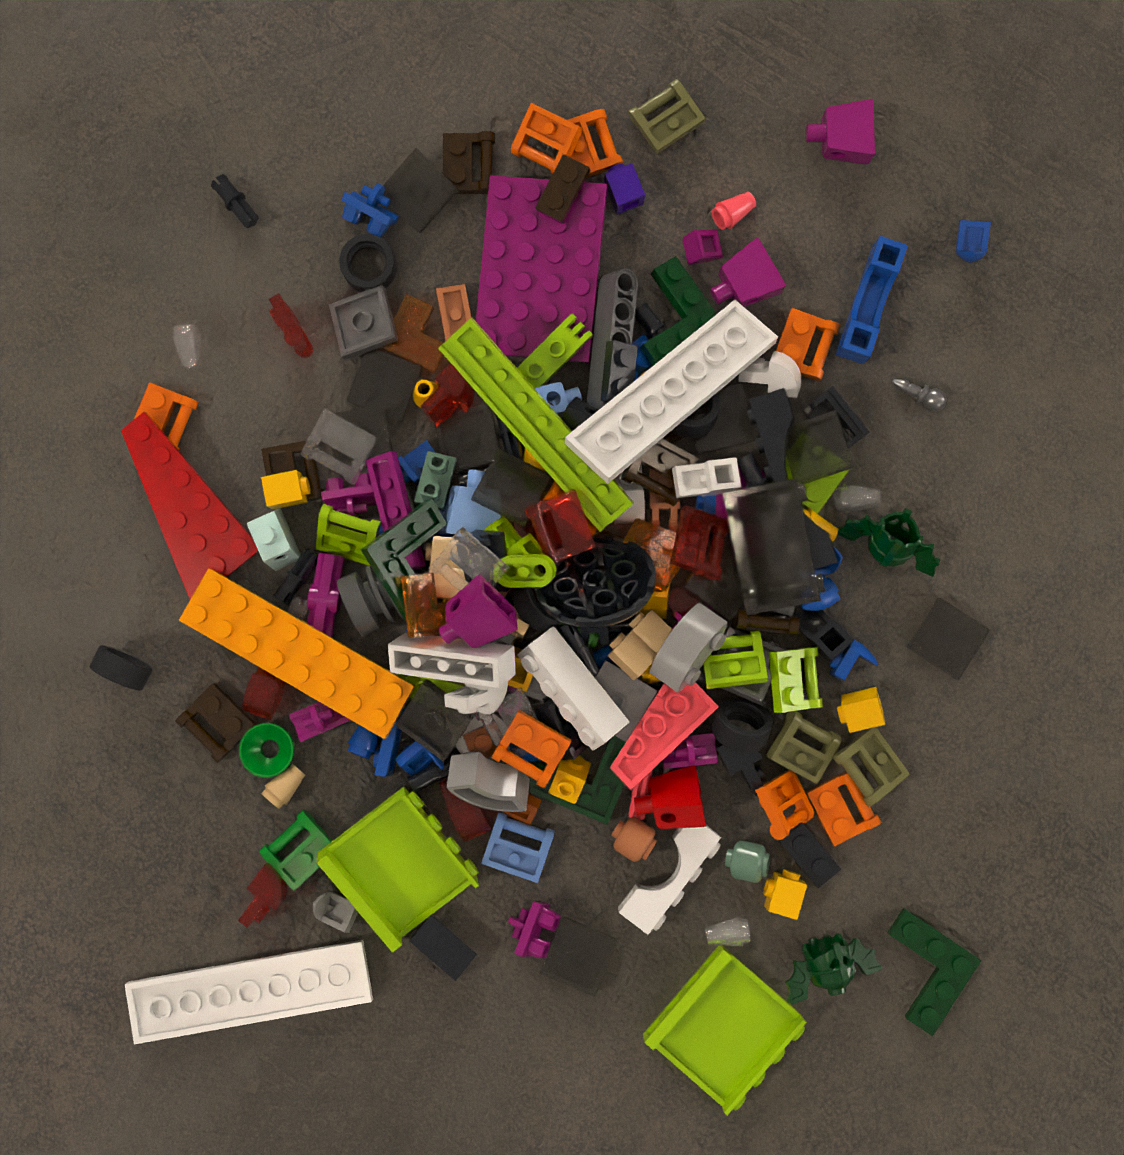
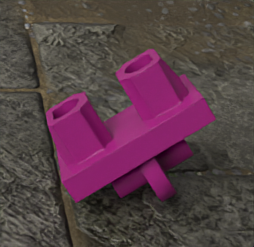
M368 473L357 474L354 477L355 487L345 488L342 478L327 479L326 491L321 492L322 501L326 505L332 506L335 511L355 517L359 513L367 512V506L377 505Z
M321 702L314 703L289 714L300 742L351 721Z
M713 733L689 735L663 759L664 769L718 763L715 736Z
M533 901L530 910L522 908L519 917H509L508 923L515 926L512 937L519 939L514 954L521 957H547L551 942L539 938L541 930L545 928L555 931L561 919L559 914L549 909L551 904L541 901V903Z

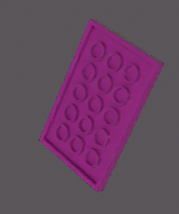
M490 175L476 322L506 356L527 358L572 313L577 319L569 326L571 329L580 322L585 325V328L577 336L581 338L587 331L593 334L608 190L607 184L584 182L564 223L561 224L535 209L549 182L548 179ZM592 338L568 362L590 364Z

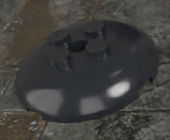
M593 535L588 539L579 537L569 540L550 551L547 555L556 565V575L546 586L534 587L539 604L554 619L575 627L602 628L629 619L648 603L656 585V570L649 554L632 541L628 543L616 541L610 535ZM544 566L538 568L541 573L546 572Z

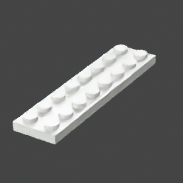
M734 300L565 437V444L607 484L610 483L776 344L778 336L738 301Z
M363 940L128 981L125 984L134 1044L369 1003L373 1000Z

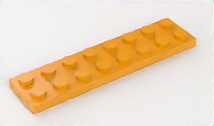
M210 568L206 571L179 619L182 623L383 739H387L415 688L414 684L394 673H390L386 668Z

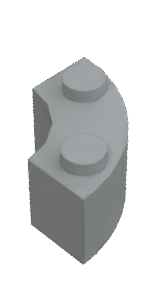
M701 603L696 604L668 635L658 651L649 673L677 693L687 685L692 686L698 680L701 674L699 669L713 650L717 651L723 645L726 639L724 632L728 622Z
M465 752L464 754L451 756L446 788L458 798L478 807L504 812H523L527 810L530 779L526 774L514 767L487 759L480 752Z

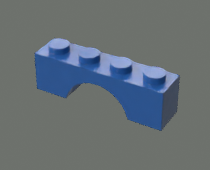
M879 236L872 245L835 355L860 364H864L871 357L880 330L881 314L891 287L900 271L908 245Z

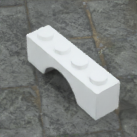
M707 825L706 827L677 828L672 838L677 845L679 857L677 867L671 877L663 883L654 886L635 884L618 906L619 913L647 935L652 929L657 931L666 919L664 915L670 905L675 907L680 902L685 893L682 891L688 881L693 883L698 878L703 869L700 867L706 857L711 859L721 845L718 841L721 837Z

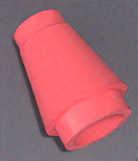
M747 191L744 194L718 202L711 211L712 218L721 230L726 228L732 229L756 207V200Z

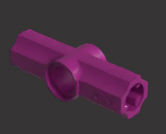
M319 553L314 584H311L307 598V609L309 610L307 624L332 637L335 617L340 611L342 602L337 580L342 578L345 557Z

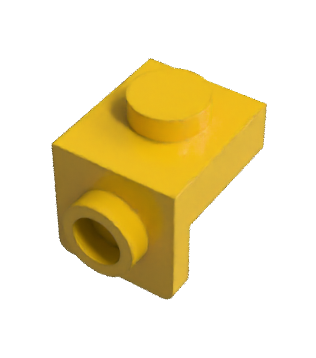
M581 756L576 757L574 760L560 761L549 788V794L575 804L585 784L591 762L584 760Z

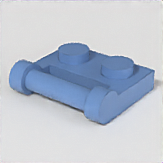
M499 811L481 864L538 883L555 830L549 828L543 830L508 818L507 814ZM502 829L541 841L540 849L538 850L500 837Z

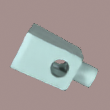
M281 509L272 511L247 523L264 563L273 570L278 571L297 562L301 553Z

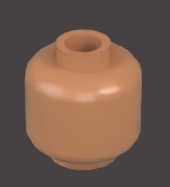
M636 817L629 818L626 823L620 820L611 835L616 838L613 844L614 850L632 862H638L641 858L646 860L658 841L654 838L655 830Z

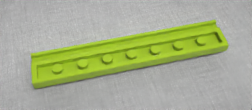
M473 317L438 347L450 363L600 532L634 504V501L614 479L607 484L565 444V437L572 432L571 429Z

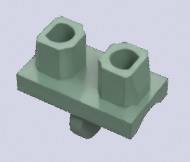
M427 451L414 499L415 504L420 505L425 500L432 499L438 509L444 510L457 462L456 457Z

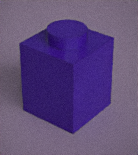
M623 163L609 168L608 172L605 173L604 184L608 186L607 192L616 214L618 215L643 205L645 193L633 164L630 163L624 166Z

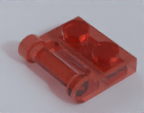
M279 293L271 297L269 301L273 309L269 310L277 326H280L285 333V341L289 346L294 347L298 356L302 358L310 357L313 353V346L291 307Z
M575 489L524 508L526 517L531 519L543 554L550 557L555 564L565 558L596 547ZM550 510L563 546L557 550L553 547L542 513Z
M687 505L681 508L670 564L701 574L709 580H720L722 569L720 568L725 536L730 531L731 522ZM710 528H712V530L714 531V535L710 550L708 563L704 562Z

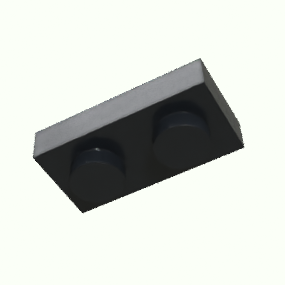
M616 340L606 342L600 401L608 403L634 382L638 346Z
M803 823L791 829L787 837L778 840L818 889L841 870Z

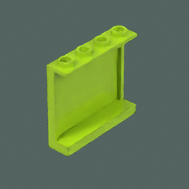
M404 786L320 850L317 854L316 862L392 953L402 946V937L471 884L475 889L479 886L477 878L479 871L475 864L469 858L466 861L458 853L461 849L457 842L451 836L448 838L444 836L440 831L443 827L439 820L433 814L428 816L421 808L424 806V803L414 791L409 793Z
M720 943L643 1033L644 1043L653 1051L656 1048L720 1104L724 1113L728 1116L732 1110L736 1111L743 1105L746 1100L745 1095L752 1086L755 1088L760 1085L765 1078V1071L772 1063L777 1064L785 1054V1047L791 1040L796 1041L805 1030L804 1025L807 1022L801 1013L787 1003L785 999Z

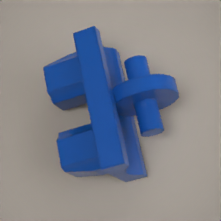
M379 183L373 189L366 185L363 186L361 193L368 198L353 191L351 194L344 192L341 199L346 203L342 218L351 223L359 224L364 213L369 215L371 219L366 230L372 235L383 237L389 226L396 224L400 216L379 205L380 203L388 207L391 199L383 195L385 186Z

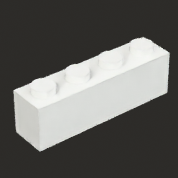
M554 626L517 655L521 659L524 669L532 673L539 682L543 693L554 701L562 717L573 725L581 741L589 746L592 751L605 744L629 723V720Z
M410 632L402 634L388 644L390 673L500 688L516 675L515 651L512 645L487 643L480 647L472 648L463 639H456L448 644L441 636Z

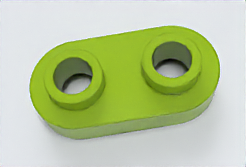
M544 554L507 555L496 563L494 575L502 586L508 588L544 587L554 579L556 565L550 557ZM509 565L516 568V574L510 572ZM538 565L544 566L546 572L541 573L538 570Z

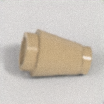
M292 764L284 772L264 785L266 789L261 794L280 809L283 804H288L306 775Z

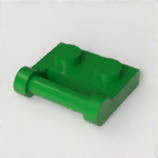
M304 809L296 816L297 820L270 845L266 844L259 850L261 856L293 891L320 867L316 863L317 854L333 841ZM306 828L311 835L282 861L278 857V853Z

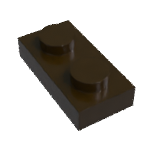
M563 154L535 207L536 211L563 224L591 171L590 168Z

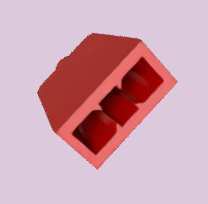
M688 766L652 777L649 780L651 795L634 797L636 814L654 813L656 825L660 829L706 827L701 786L696 766Z

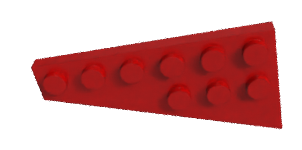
M142 412L121 430L189 599L192 598L208 568L228 577L259 552L253 537L147 412Z

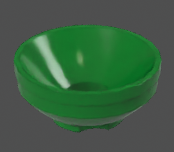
M261 723L250 728L242 737L239 746V756L244 767L253 775L262 778H270L284 772L291 764L295 753V745L289 732L285 728L273 723ZM267 740H273L279 746V752L273 758H269L263 753L262 747Z

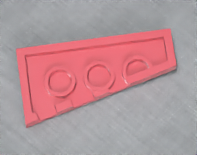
M696 682L692 686L687 685L678 693L664 683L610 766V769L631 790L719 706Z

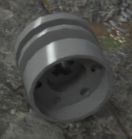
M370 565L366 567L368 578L366 582L362 580L357 572L337 580V586L345 608L362 637L381 629L379 614L383 613L392 624L396 622L393 610L395 608L403 619L400 611Z

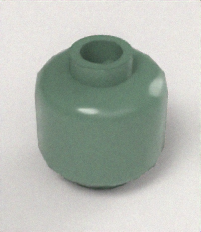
M741 840L735 844L734 849L727 850L725 867H730V873L734 879L758 883L762 877L767 878L771 854L766 853V848L762 844Z

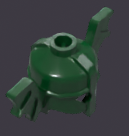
M905 508L903 512L889 513L881 518L878 523L871 520L869 515H865L861 520L847 518L845 524L842 527H838L837 535L851 541H855L864 535H870L868 537V550L873 558L879 562V565L883 567L902 565L914 555L916 557V570L934 577L935 567L939 566L940 559L936 558L933 554L934 544L922 543L923 536L920 535L919 527L915 520L910 516L912 511ZM902 523H907L909 529L905 528Z
M839 933L835 934L834 937L826 935L822 939H817L816 937L808 939L809 943H804L801 947L805 961L794 960L793 974L790 979L785 981L789 990L787 1003L795 1004L808 998L809 981L818 988L827 989L830 996L845 993L846 987L856 975L854 963L862 974L865 975L882 970V966L876 961L875 950L864 948L857 938H853L852 942L847 944L846 939Z

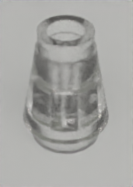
M197 324L173 326L174 333L171 336L182 368L200 366L201 331H198Z
M843 484L842 487H837L834 492L835 508L844 513L879 506L881 502V494L878 488L873 489Z
M739 916L706 927L709 945L744 947V944L751 943L748 918L740 919Z

